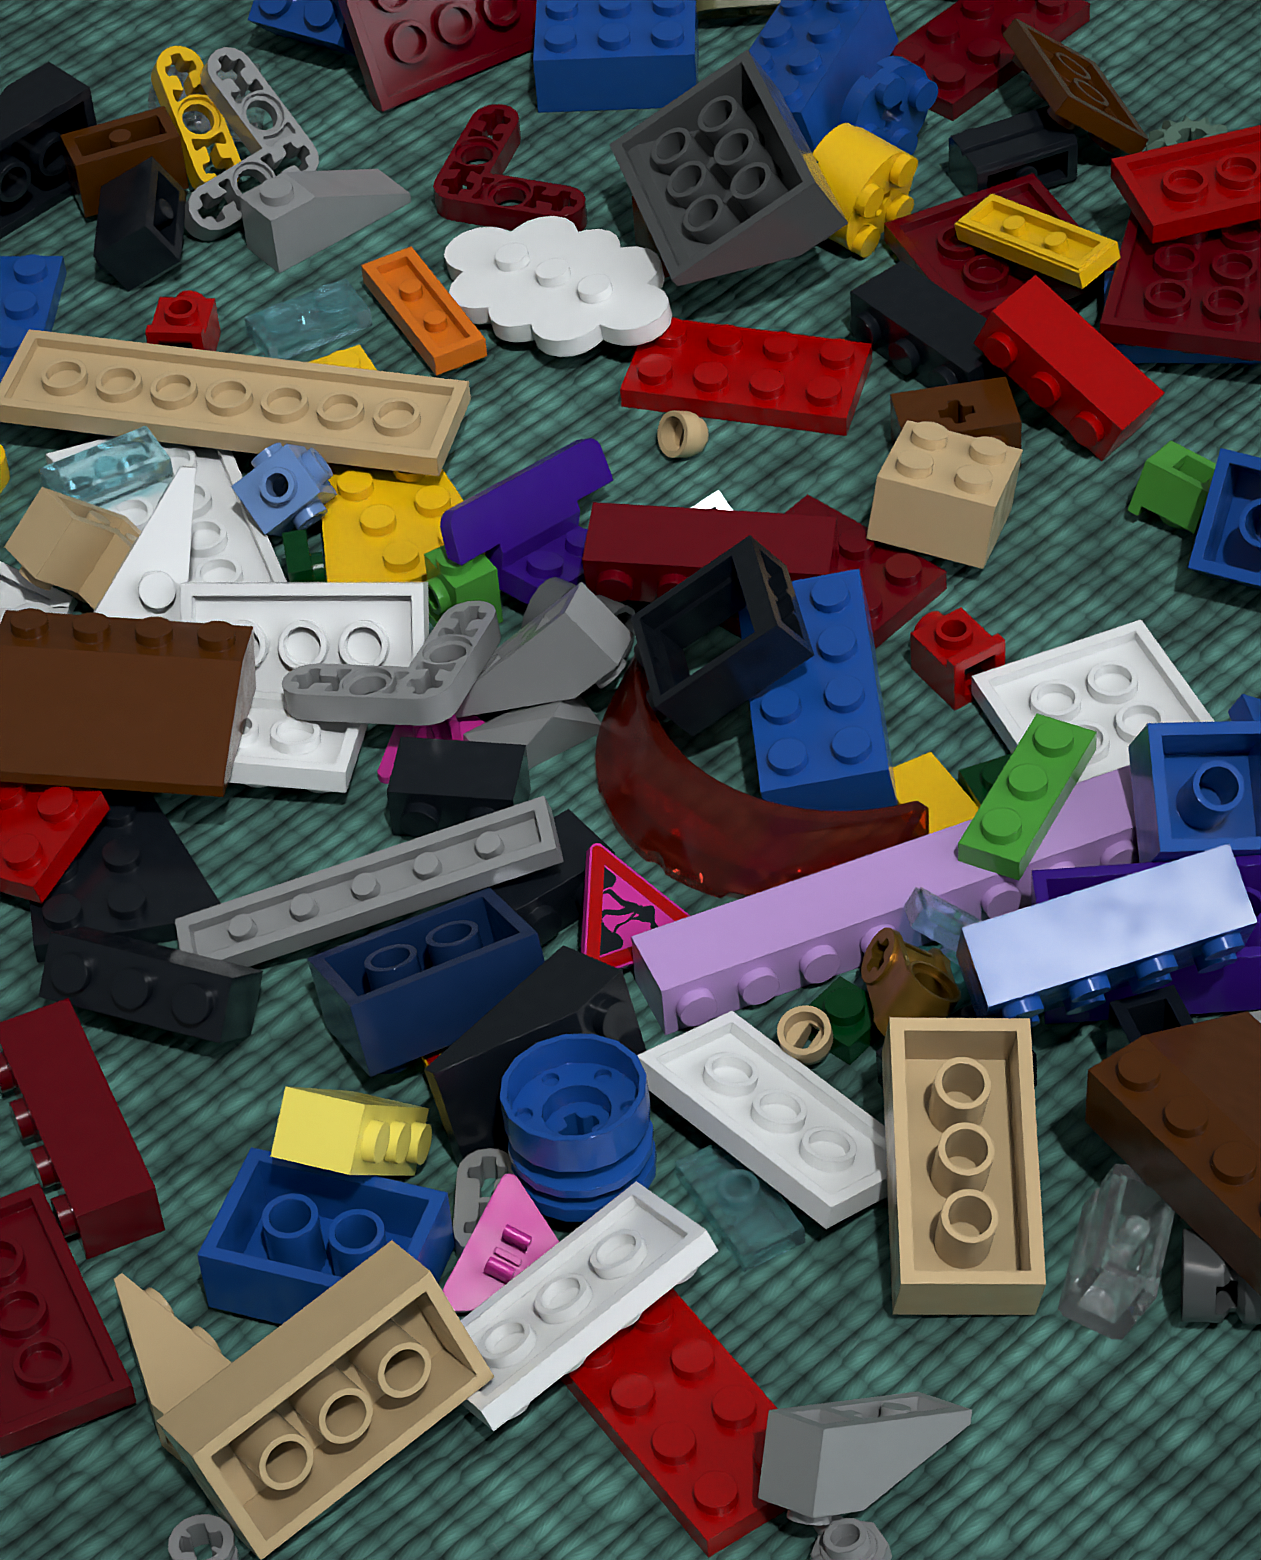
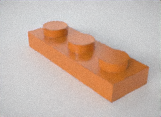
M412 246L361 265L364 284L436 376L487 356L485 337Z

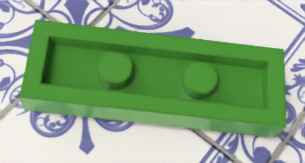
M1036 714L958 842V861L1019 881L1094 755L1097 732Z

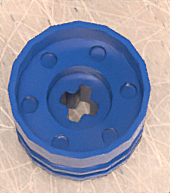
M563 1034L537 1042L515 1057L502 1077L500 1091L504 1129L509 1138L508 1153L511 1159V1172L518 1177L542 1215L565 1222H585L636 1181L645 1188H649L656 1175L657 1153L653 1140V1124L650 1120L647 1074L635 1053L617 1040L596 1034Z

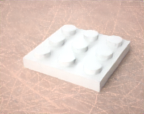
M1142 620L971 676V694L1011 753L1014 752L1036 714L1097 732L1096 751L1077 783L1130 765L1128 746L1147 723L1215 722Z

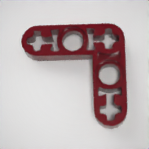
M503 104L484 106L471 116L433 185L437 213L451 221L513 231L526 221L538 217L558 216L573 222L578 232L584 230L588 221L586 198L579 189L567 185L503 175L521 141L519 115L515 109ZM473 160H488V162L482 164H467V162ZM506 201H521V202H522V203H520V204H518V205H513V206H501V205H498V204H500V203H502V202H506Z

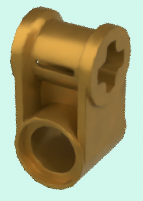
M887 927L880 930L871 940L863 957L861 967L862 979L866 983L874 1011V1022L884 1036L886 1035L889 1017L946 1018L961 999V992L955 983L950 967V957L947 952L937 948H932L928 951L903 941L899 931Z

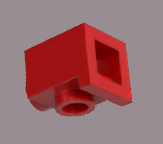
M191 290L182 291L176 297H159L152 324L147 325L145 330L147 343L173 346L174 343H192L193 349L216 351L221 331L215 298H205L202 294Z
M962 607L946 615L939 611H932L924 615L916 624L914 631L910 633L911 669L954 711L975 701L971 694V676L1005 665V639L999 633L991 636ZM970 667L974 669L972 672L965 675L966 669Z

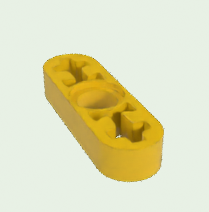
M172 46L165 49L159 55L151 72V82L160 106H165L180 135L186 173L192 187L196 190L199 186L216 177L215 173L206 174L205 172L210 158L216 169L225 168V170L241 162L225 118L201 85L200 74L204 67L201 58L196 52L187 47ZM171 65H175L178 72L188 73L183 87L177 76L167 75ZM183 91H185L187 97L178 102ZM188 111H198L204 114L210 122V131L204 134L191 132L185 127L182 115ZM213 143H215V145H214V147L212 148L210 154H208V151H207L206 148H208V147L211 146Z

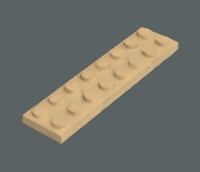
M29 329L0 383V422L259 454L267 447L280 442L282 446L293 444L304 446L307 450L312 447L319 452L327 463L439 476L470 403L471 396L469 381Z

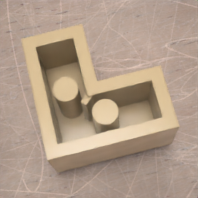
M41 487L4 547L22 565L19 573L30 583L44 590H50L53 585L64 588L70 595L82 602L88 603L95 610L141 531L124 515Z

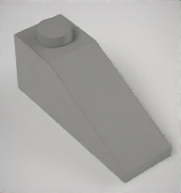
M379 169L283 172L239 195L247 248L275 271L281 273L411 203V195Z
M580 582L495 649L455 713L456 717L460 718L575 699L594 683L602 689L610 684L625 668L627 662L622 656L634 634L583 582Z
M917 1391L769 1410L758 1498L786 1508V1517L789 1520L806 1525H828L831 1523L832 1515L864 1511L971 1424L972 1409Z

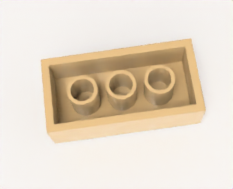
M889 1017L882 1048L893 1314L1035 1315L1046 1286L1030 1018Z
M391 1240L159 1418L157 1423L219 1516L230 1525L233 1533L262 1560L494 1378V1375L431 1271Z

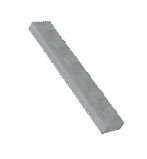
M541 796L175 919L179 948L182 951L249 967L562 863L564 860L552 809L545 796Z

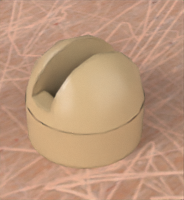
M669 411L663 415L658 426L657 437L659 447L666 456L671 458L695 456L702 452L706 446L709 429L705 421L695 413L690 411Z
M807 1005L794 1007L787 1011L778 1023L777 1036L780 1047L785 1053L797 1059L803 1065L808 1066L819 1063L829 1054L833 1043V1032L830 1020L822 1010ZM812 1028L820 1030L809 1047L802 1049L810 1036Z

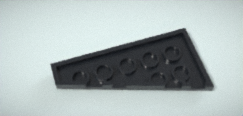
M90 788L103 793L110 807L109 811L44 902L38 903L30 900L33 946L38 963L45 962L50 932L86 926L158 944L178 940L175 919L221 904L151 792Z

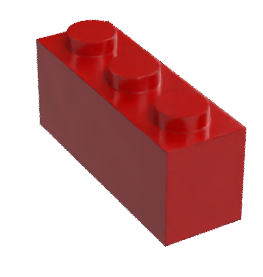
M1034 275L992 310L973 343L993 365L1001 368L1025 390L1034 403L1050 413L1071 433L1079 444L1087 447L1101 461L1107 458L1145 424L1165 394L1162 389L1037 275Z

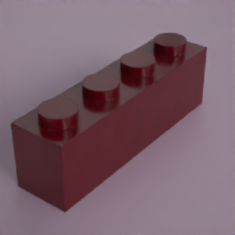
M593 502L582 558L586 587L595 596L600 594L617 602L626 600L653 602L749 535L787 566L791 581L837 573L839 561L837 516Z
M66 998L0 1022V1091L4 1093L13 1090L17 1099L8 1102L15 1126L22 1141L31 1137L35 1139L38 1147L29 1150L30 1157L42 1188L55 1185L59 1196L51 1198L50 1201L64 1238L76 1234L86 1259H90L165 1231L155 1185L70 999Z

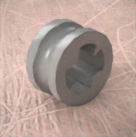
M200 1514L184 1519L173 1529L168 1539V1551L171 1560H197L194 1548L204 1544H210L213 1557L206 1560H239L234 1533L230 1525L218 1516Z

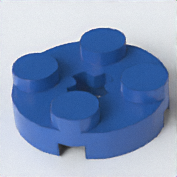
M888 56L875 63L882 67V69L877 71L871 78L862 74L854 83L842 106L839 125L850 123L855 127H862L912 155L918 143L917 134L925 121L928 109L932 107L937 99L938 86L935 82L928 79L925 71L918 65L901 56Z

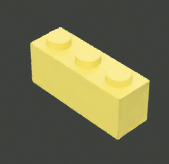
M285 1086L270 1157L347 1175L415 1176L417 1164L422 1165L431 1146L432 1128L430 1124H426L429 1108L354 1091Z

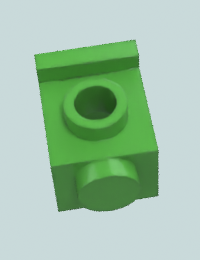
M1170 440L1146 460L1127 511L1138 516L1148 509L1158 514L1160 519L1167 525L1177 529H1187L1195 533L1200 525L1216 463Z
M444 545L424 554L427 581L425 582H428L429 622L433 627L436 626L441 616L449 608L467 601H484L492 604L496 610L498 623L503 622L497 568L484 554L475 557L463 565H459L447 558Z

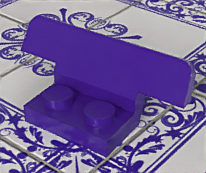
M592 438L576 440L446 510L440 521V529L447 558L459 565H463L485 552V556L497 568L499 589L526 604H529L530 599L542 583L555 576L575 585L583 582L586 586L582 558L588 529L579 526L580 508L577 501L614 481L599 442Z

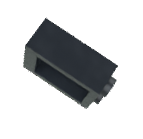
M751 535L630 617L637 644L634 646V653L638 662L645 670L650 688L646 691V698L650 707L662 721L669 722L672 720L692 737L814 656L787 566ZM747 606L755 632L690 675L683 649Z

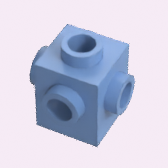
M280 442L267 447L255 456L251 461L254 469L231 486L263 533L273 536H282V533L289 532L294 527L297 530H303L312 526L328 512L324 504L338 495L328 481L333 476V472L319 452L312 447L307 450L304 446L293 444L282 446Z

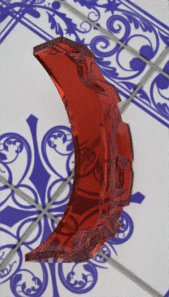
M635 654L604 713L599 727L595 753L599 792H602L603 798L611 812L612 823L629 846L644 860L660 865L664 869L665 874L670 878L711 896L723 898L729 892L750 896L929 834V808L919 801L867 810L827 811L804 809L753 797L708 775L683 755L663 730L656 714L647 701L646 691L650 689L645 670L638 662Z

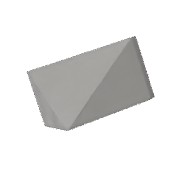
M579 695L575 699L514 708L464 733L463 741L526 745L528 767L530 769L601 733L603 725Z

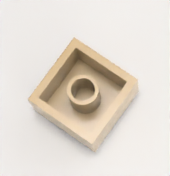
M907 420L877 475L866 539L984 569L1012 509L1023 450L1007 446L1001 440L993 437L981 436L976 438L948 431L944 426L935 422L925 421L917 423Z

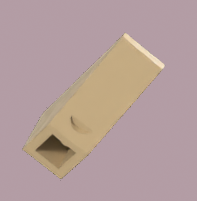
M121 1273L114 1278L115 1287L161 1446L185 1465L157 1423V1420L232 1362L222 1355L219 1346L207 1331L199 1326H194L190 1329L175 1317L169 1303L159 1292L150 1287L142 1290Z

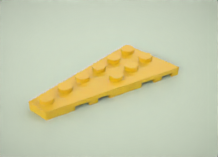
M360 344L309 361L310 363L377 370ZM327 463L333 472V476L328 481L338 494L324 504L328 512L321 518L327 582L427 581L424 554L444 545L440 529L442 515L446 510L464 501L444 470H441L439 476Z

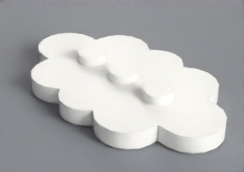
M545 216L526 221L513 231L497 227L475 228L458 235L446 246L444 258L450 277L454 280L449 294L473 324H492L495 335L504 341L519 343L535 340L538 349L548 355L571 357L588 352L603 340L621 346L645 344L661 336L671 324L672 312L669 299L665 291L661 290L664 283V273L657 253L648 248L638 246L621 247L617 235L611 231L592 229L578 232L575 224L567 218Z

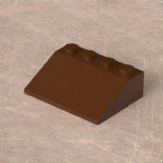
M35 608L19 611L5 610L0 623V782L224 797L256 690L253 626L232 625L225 621H210L206 623L169 621L163 617H147L144 619L107 617L96 612L81 615L45 613Z
M1248 1011L1145 1034L1088 1069L1085 1122L1261 1296V1023Z

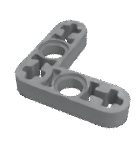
M231 47L217 49L210 55L200 74L201 85L252 155L199 186L186 201L184 226L193 237L203 241H213L221 238L243 224L239 195L242 193L237 186V179L239 177L251 176L262 184L267 179L276 176L273 170L280 165L285 156L289 159L297 156L302 164L299 168L295 165L290 166L281 173L316 171L319 164V155L314 144L251 59L244 52ZM220 69L224 72L233 70L237 74V78L235 81L231 78L222 81L217 74ZM247 90L251 91L242 99L241 103L238 104L235 101L238 94L242 97ZM252 107L264 109L270 114L273 120V127L268 130H259L253 127L247 119L246 110ZM225 197L228 205L223 207L216 219L212 216L203 219L198 212L201 207H204L206 210L211 209Z
M467 601L449 608L441 616L409 667L317 663L300 666L290 671L282 681L289 714L295 719L305 721L413 726L434 725L451 718L459 709L500 643L501 632L494 606L484 601Z

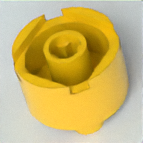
M842 123L831 130L820 141L812 154L818 162L817 164L848 222L847 225L833 233L829 239L862 258H867L879 243L881 233L884 232V223L911 214L914 207V199L908 196L913 176L917 170L918 160L862 127H855L850 123Z

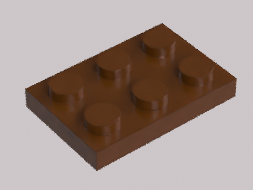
M1014 18L1003 33V37L1015 53L1012 61L1032 78V81L1029 83L1030 88L1050 105L1047 109L1049 116L1068 130L1073 131L1076 126L1088 131L1089 137L1096 144L1111 153H1114L1117 148L1128 154L1142 152L1149 138L1098 65L1089 58Z

